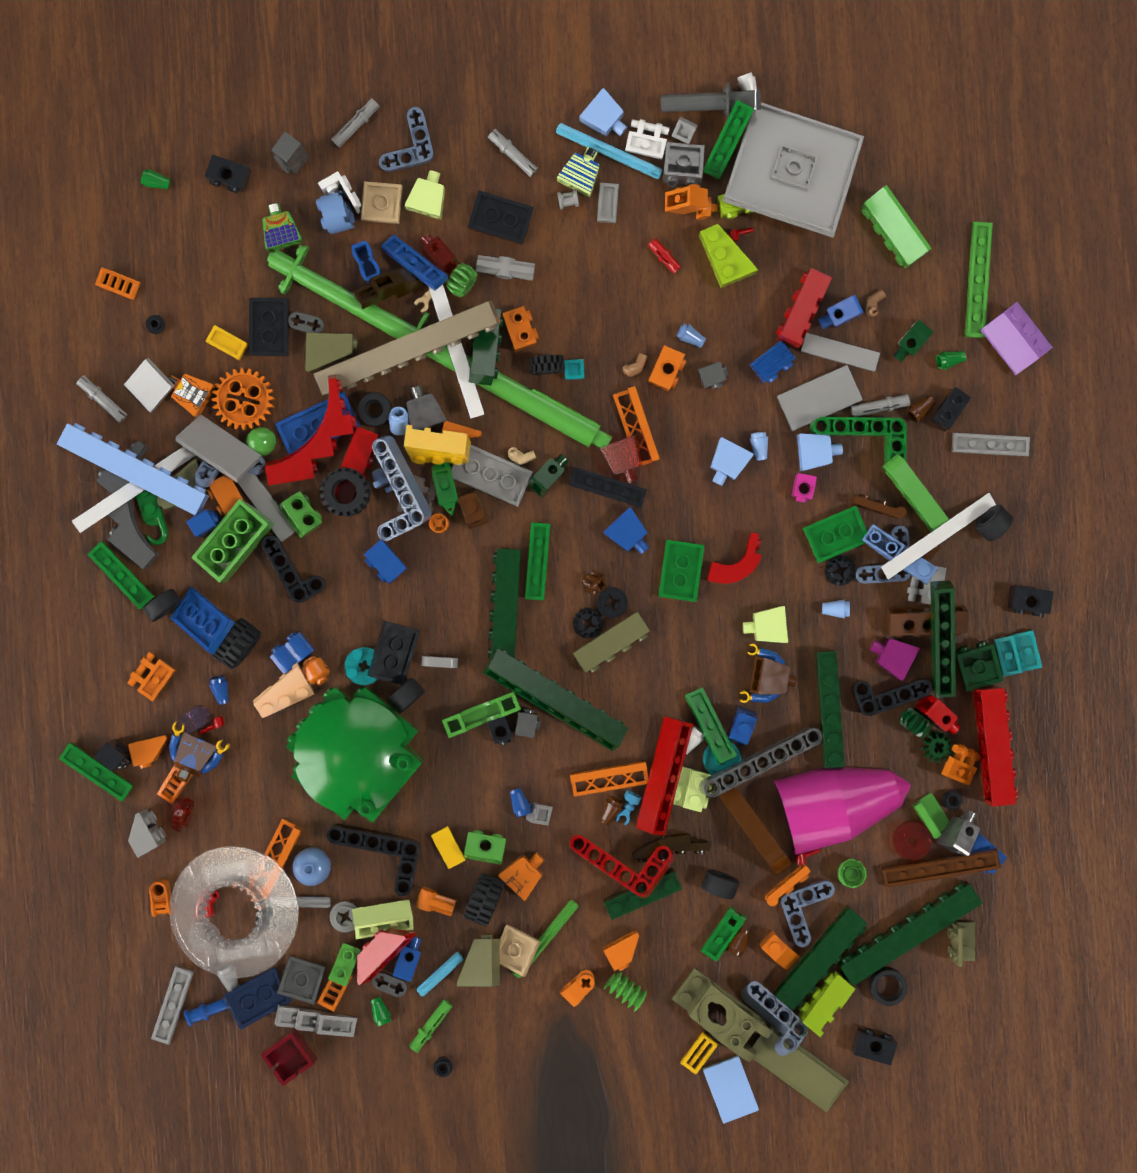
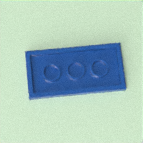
M340 393V399L344 398L346 410L342 411H351V416L356 418L357 426L361 427L346 393ZM328 399L275 423L289 454L303 446L317 431L324 418Z
M190 587L170 617L171 620L212 655H214L235 623L193 587Z

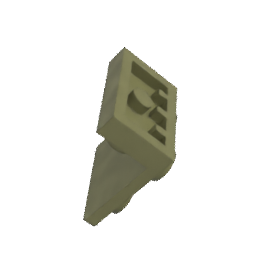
M953 922L951 926H948V938H951V946H948V957L958 967H962L963 961H975V922Z

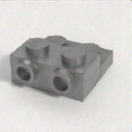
M666 142L663 183H667L669 187H676L678 185H686L687 187L690 184H698L701 187L705 146Z

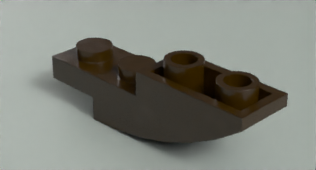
M402 268L369 278L370 284L353 291V294L361 309H364L393 295L400 298L427 285L407 269Z
M690 833L667 835L640 846L632 852V858L636 859L637 862H647L659 846H666L671 851H675V854H686V851H694V854H705V851H710L709 841H691ZM663 851L660 854V860H666L669 853Z

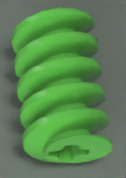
M621 971L614 973L603 987V989H606L610 986V994L616 991V999L623 996L622 1004L628 1000V1008L633 1005L635 1006L633 1012L641 1006L647 993L646 990L640 991V985L634 987L635 982L633 980L628 982L627 975L622 977Z

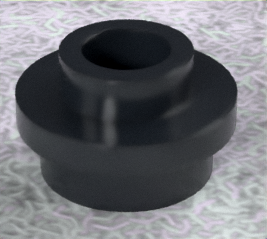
M152 315L146 320V328L152 334H160L165 329V321L159 315ZM157 321L158 326L153 328L152 323Z
M947 791L943 796V804L946 808L955 810L961 806L962 796L957 791ZM954 796L955 801L950 803L949 798Z
M441 1057L435 1061L433 1069L436 1075L446 1077L452 1072L453 1065L448 1058ZM445 1064L447 1068L442 1070L440 1065Z

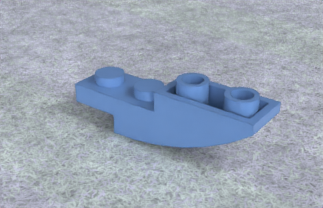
M874 524L862 539L863 542L889 561L908 549L904 544ZM922 557L903 569V571L926 585L938 570L936 566Z

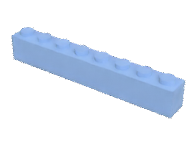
M67 423L57 445L193 515L201 513L209 498V495L205 493L206 489L198 485L192 487L188 485V480L180 476L177 479L170 476L171 471L163 467L159 470L153 467V462L145 458L142 461L137 459L136 453L128 449L124 452L119 449L120 445L110 440L108 443L102 441L103 437L95 432L89 434L84 431L85 427L74 423V425Z

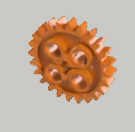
M244 368L240 369V373L233 369V375L226 372V379L220 377L222 384L215 383L219 389L218 391H212V393L217 395L216 398L211 399L217 402L213 409H219L216 416L223 415L221 422L224 423L228 420V427L234 424V429L238 430L241 425L242 430L246 431L248 425L253 430L254 423L261 426L259 420L267 421L265 414L271 415L268 408H274L270 401L275 400V398L269 394L273 393L274 390L267 389L271 383H263L266 377L262 376L259 378V372L256 371L252 375V369L250 368L247 373H245ZM235 383H239L241 388L238 392L234 393L232 386ZM258 387V396L252 397L251 390ZM227 394L244 397L245 395L246 398L259 401L260 404L257 405L247 401L242 403L238 399L228 398ZM234 401L236 408L233 411H229L228 404ZM249 406L255 408V412L251 416H248L246 413Z

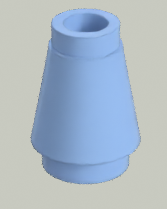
M766 432L751 433L750 443L756 460L767 459L768 436H766Z
M839 600L823 603L822 614L844 619L845 617H850V601Z

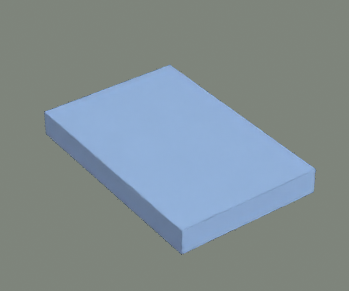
M738 1055L702 1068L723 1124L759 1110Z

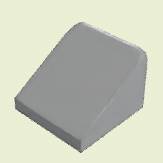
M530 802L532 807L530 808L531 813L526 816V820L531 823L548 826L553 807Z

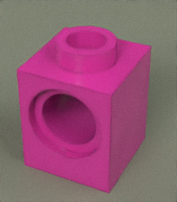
M797 473L791 497H796L795 501L807 503V500H812L817 477ZM801 483L808 486L806 494H802L799 491Z

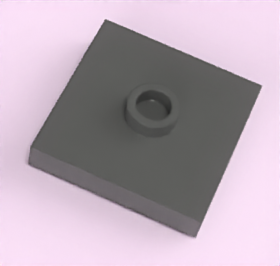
M289 956L277 994L314 1004L326 967Z

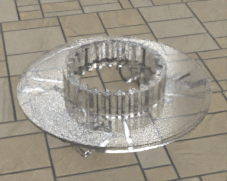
M238 846L212 849L192 860L181 872L174 885L170 899V921L175 938L191 961L214 975L226 978H245L259 974L269 969L283 957L296 934L299 910L293 885L283 869L263 853ZM232 885L233 888L239 886L240 891L247 890V896L252 895L251 901H256L257 904L254 908L259 909V912L256 913L259 919L255 921L257 926L252 929L253 932L248 937L239 940H230L228 938L224 941L223 936L217 937V931H211L212 925H207L209 918H205L204 915L208 911L204 908L208 906L206 901L211 898L210 895L215 890L224 886L229 887Z

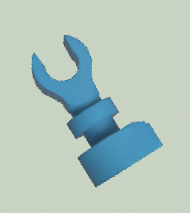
M626 790L624 797L627 802L624 803L623 810L616 817L618 822L620 816H626L627 819L624 825L629 823L630 813L635 808L634 804L639 805L642 799L641 796L630 790Z

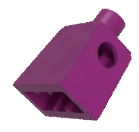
M887 638L884 644L874 640L869 650L878 654L875 660L878 665L898 680L903 681L920 648Z

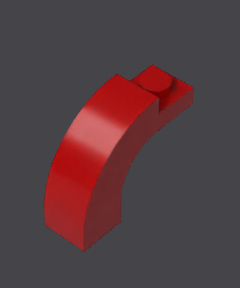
M750 533L744 556L739 562L733 565L711 562L706 581L727 584L740 581L750 575L759 564L762 556L755 553V550H759L761 544L759 534Z

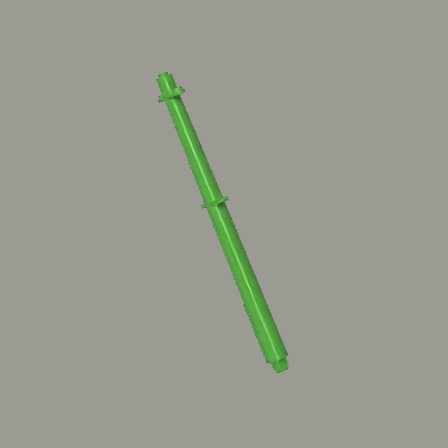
M306 245L299 246L296 252L298 256L296 259L278 249L275 252L271 251L267 258L269 267L287 276L286 280L283 279L278 288L282 294L285 295L293 281H296L396 339L423 329L429 319L430 313L426 312L418 326L415 327L374 304L361 309L352 292L302 266L309 251V247ZM447 345L443 347L444 351L433 354V352L426 354L427 357L456 372ZM465 354L470 368L471 356ZM498 372L497 379H493L491 386L477 384L587 447L594 444L606 450L612 439L611 435L600 430L602 425L537 389L531 390Z

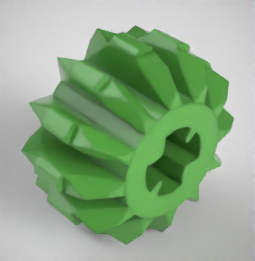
M464 263L457 265L447 280L446 288L460 298L467 295L476 281V271Z

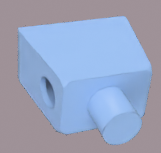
M604 88L580 115L581 123L604 136H607L611 130L621 136L627 129V126L620 121L623 117V110Z
M814 434L797 435L800 471L833 463L832 456L843 454L842 443L831 444L830 436Z
M721 437L710 466L711 469L717 471L712 481L723 486L727 477L735 480L754 454Z

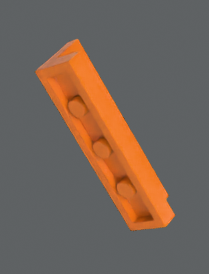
M633 386L625 391L614 394L613 398L637 468L658 461L660 458L636 387ZM629 395L631 402L628 408L620 405L618 397ZM628 412L636 415L637 421L634 426L626 423L625 417ZM634 430L642 433L643 439L640 445L632 441L631 436ZM640 448L648 451L650 459L639 462L637 454Z
M639 761L570 773V779L575 797L647 784L648 773L646 761ZM643 771L645 780L636 781L631 778V775L634 772ZM623 774L627 777L623 784H616L612 781L615 775ZM598 778L608 780L606 785L601 788L594 785L593 782ZM586 781L589 783L586 790L577 792L575 782Z
M282 818L248 888L260 893L259 897L265 900L270 896L303 830L302 827ZM284 824L293 828L290 836L283 838L281 832ZM282 842V852L275 855L273 845ZM273 859L275 864L273 870L266 872L265 861ZM265 876L266 884L263 889L254 885L257 878Z

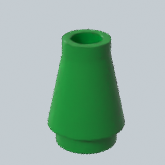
M144 169L141 177L142 185L148 188L169 189L170 178L152 169Z
M942 351L936 355V364L940 370H947L962 362H966L964 351Z
M381 996L370 1000L373 1021L377 1027L391 1022L390 1017L392 1015L383 1003Z

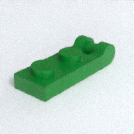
M732 906L726 910L724 916L700 949L701 952L716 962L747 918L742 913H737L736 909ZM730 918L736 921L734 925L728 923Z

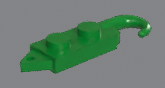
M450 463L435 464L431 472L440 508L443 507L453 516L456 504L459 501Z
M144 490L136 495L143 520L147 525H158L161 532V537L158 540H153L150 535H147L146 538L151 544L160 545L168 537L162 508L158 505L157 496Z

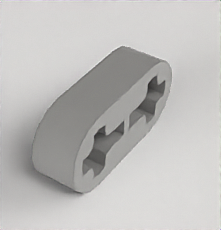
M422 656L421 666L458 668V658Z

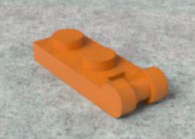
M805 864L800 865L766 893L765 900L769 906H776L779 897L783 894H789L793 891V886L796 883H802L809 877L808 874L811 871Z

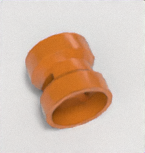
M434 514L429 520V526L432 531L443 533L449 527V520L443 514Z

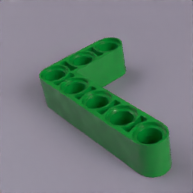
M819 417L810 423L809 428L814 435L884 437V464L896 454H899L906 461L907 426L901 418ZM818 421L824 425L822 432L816 428ZM836 422L842 424L843 429L841 432L836 430ZM855 422L861 424L862 428L860 432H857L855 430ZM875 422H877L880 425L879 432H876L873 429V424ZM894 422L897 423L899 426L898 432H895L892 429V424ZM893 442H896L899 445V449L897 452L894 451L892 448Z

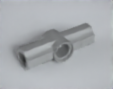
M478 255L476 272L496 275V277L502 279L517 278L533 281L534 263L515 261V259L510 257L495 258Z

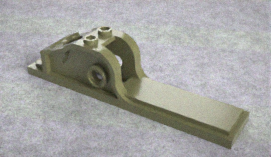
M695 967L672 997L673 1001L688 1011V1015L694 1021L700 1024L723 1045L748 1062L755 1060L826 1113L849 1083L847 1078L801 1045L786 1056L777 1054L774 1046L781 1033L762 1016ZM709 1003L720 1004L726 1009L727 1022L725 1025L708 1016ZM754 1031L758 1032L759 1034L752 1044H748L747 1041ZM784 1042L785 1048L789 1049L788 1044Z

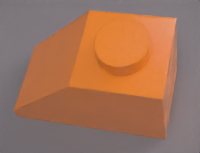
M170 734L128 744L133 767L139 765L140 769L152 766L151 762L158 759L171 738Z
M637 929L603 947V951L614 971L617 969L622 971L629 967L639 938Z
M773 930L759 943L760 947L785 970H788L800 957Z

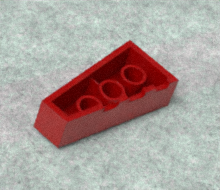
M813 268L808 272H804L800 280L803 284L800 290L796 289L792 300H795L793 306H788L784 317H786L784 325L780 323L775 333L778 335L777 341L782 340L785 345L796 350L802 345L803 337H805L810 328L811 319L814 318L819 302L822 301L832 277Z

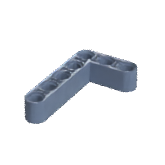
M387 435L376 439L372 444V449L405 513L378 527V536L384 541L391 540L423 524L431 518L432 514L395 439ZM382 442L385 443L386 449H384ZM391 459L395 462V467L392 465ZM400 477L403 478L404 484L400 481ZM409 494L413 497V501L409 499ZM418 512L421 513L422 519L418 516ZM402 519L405 520L406 526L403 524Z

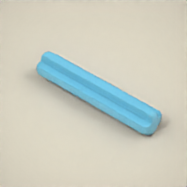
M456 952L417 987V992L422 997L425 996L463 961V956Z

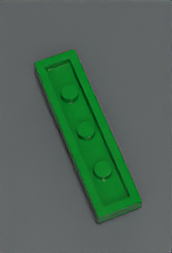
M737 99L703 168V172L720 180L752 115L754 107Z
M531 522L525 599L544 600L550 524Z
M103 541L87 554L139 610H142L155 598L153 593Z
M703 687L686 694L685 699L718 765L736 758L737 754Z
M72 742L68 744L59 757L62 762L121 802L126 799L134 787V784L116 772L110 771L100 761Z

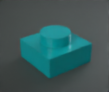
M583 359L564 360L565 380L584 379Z

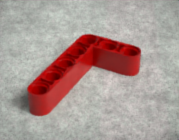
M575 835L570 840V847L574 852L641 898L651 895L674 860V854L668 847L659 846L638 875L585 837ZM583 840V848L576 849V843ZM594 851H599L600 853L597 860L591 859ZM663 851L669 853L666 860H660V854ZM609 862H615V868L612 871H607V864ZM656 867L658 869L657 875L650 877L649 870ZM629 872L631 874L630 880L623 882L622 876ZM645 883L647 885L646 891L639 893L638 886Z

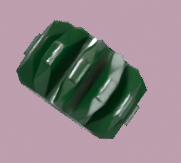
M907 707L899 718L901 725L920 738H924L926 734L928 735L933 726L930 720L911 707Z
M934 731L933 736L930 733L926 734L929 740L922 739L926 746L920 747L921 750L926 751L923 756L925 758L929 757L930 762H934L936 759L938 764L941 763V757L947 761L948 757L946 754H953L949 750L954 745L949 743L952 738L949 736L945 738V732H941L939 735L938 731ZM936 743H937V744H941V745L939 746V749H940L939 751L934 750V749L936 748V746H935Z

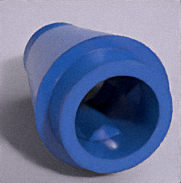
M225 675L210 678L209 686L218 705L228 703V680L225 679Z
M521 788L510 791L513 814H516L517 818L530 814V808L532 807L521 791Z

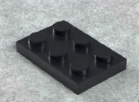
M479 190L468 229L523 245L534 207Z
M249 298V356L289 357L288 298Z
M384 620L367 676L403 685L420 630Z

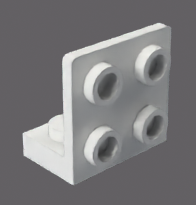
M336 172L318 182L324 195L344 189L357 214L361 213L359 207L362 205L355 192L350 193L352 188L345 175L341 176L339 172Z

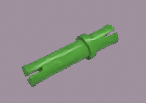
M443 999L425 1025L419 1028V1033L409 1044L413 1051L419 1053L426 1041L432 1038V1033L451 1008H453L449 1001Z

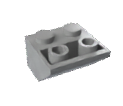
M148 808L135 815L128 839L137 858L166 842L164 830L158 827L156 815Z

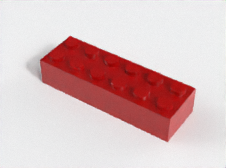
M998 686L974 689L972 691L978 747L981 756L980 766L984 802L993 807L1016 804V799H1018V790L1014 786L1016 770L1012 767L1014 751L1010 748L1012 732L1008 729L1010 713L1009 710H1006V703L1008 702L1007 691Z

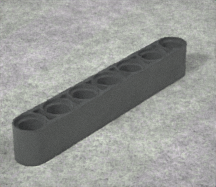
M803 728L703 779L700 783V791L706 796L716 797L818 745L822 741V733L816 728ZM811 731H813L815 734L814 739L812 741L808 739V735ZM794 740H797L798 746L793 750L791 744ZM780 748L781 755L776 758L774 755L775 751ZM763 757L765 760L764 764L759 767L758 759ZM746 765L748 771L745 775H742L741 768ZM730 774L731 780L729 783L725 784L724 777L725 775ZM713 783L714 789L708 793L707 785Z

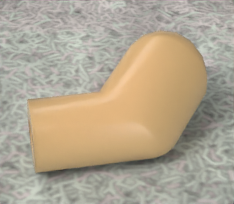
M511 447L508 450L510 460L519 465L536 460L534 451L524 454L517 450L516 447Z

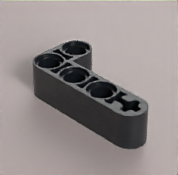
M266 536L263 538L262 548L294 602H306L326 589V580L321 576H313L305 581L303 580L278 537ZM269 540L275 541L273 545L275 550H281V552L276 553L273 548L268 547L270 544ZM281 555L286 560L283 566L277 564V558ZM289 572L295 575V580L292 583H289L286 579ZM315 579L321 581L322 585L319 590H315L312 586ZM298 589H302L305 592V596L301 600L296 597Z
M920 678L873 694L868 682L857 680L852 684L851 691L859 712L866 716H873L930 695L932 684L928 680ZM920 683H921V684H924V685L926 686V687L923 688V691H920V690L913 691V690H912V688H913V689H917V688L921 687ZM860 684H864L866 687L863 694H858L857 687ZM902 689L908 691V696L905 699H901L899 695ZM888 695L890 703L884 706L881 700L884 696ZM866 702H871L872 709L869 712H865L863 709Z

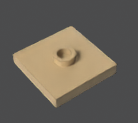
M364 181L361 221L400 224L403 186L400 184Z
M506 924L500 938V965L525 977L541 941Z

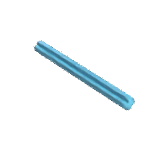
M560 123L556 129L558 135L585 147H590L602 155L655 179L661 177L663 170L653 164L565 124Z

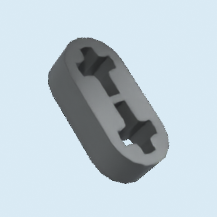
M294 312L288 318L289 325L297 331L323 333L325 329L324 322L316 316ZM297 316H300L299 319L301 321H304L305 324L298 323V325L295 326V323L292 320L297 319ZM318 321L321 327L313 331L314 328L308 326V323L315 324Z
M380 971L372 979L374 988L395 997L405 995L408 988L405 980L392 976L393 974L385 971ZM380 976H383L384 981L388 982L389 984L382 983L381 985H379L378 980L376 978H380ZM398 983H401V987L404 988V990H400L399 992H397L396 987L392 986L391 984L398 985Z

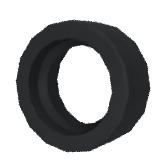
M169 589L147 604L143 611L151 622H155L176 608L182 600L174 589Z
M883 967L872 974L869 981V989L878 1003L884 1006H894L905 998L907 983L898 970L891 967ZM886 975L895 977L899 982L898 993L890 998L881 996L877 990L878 981Z

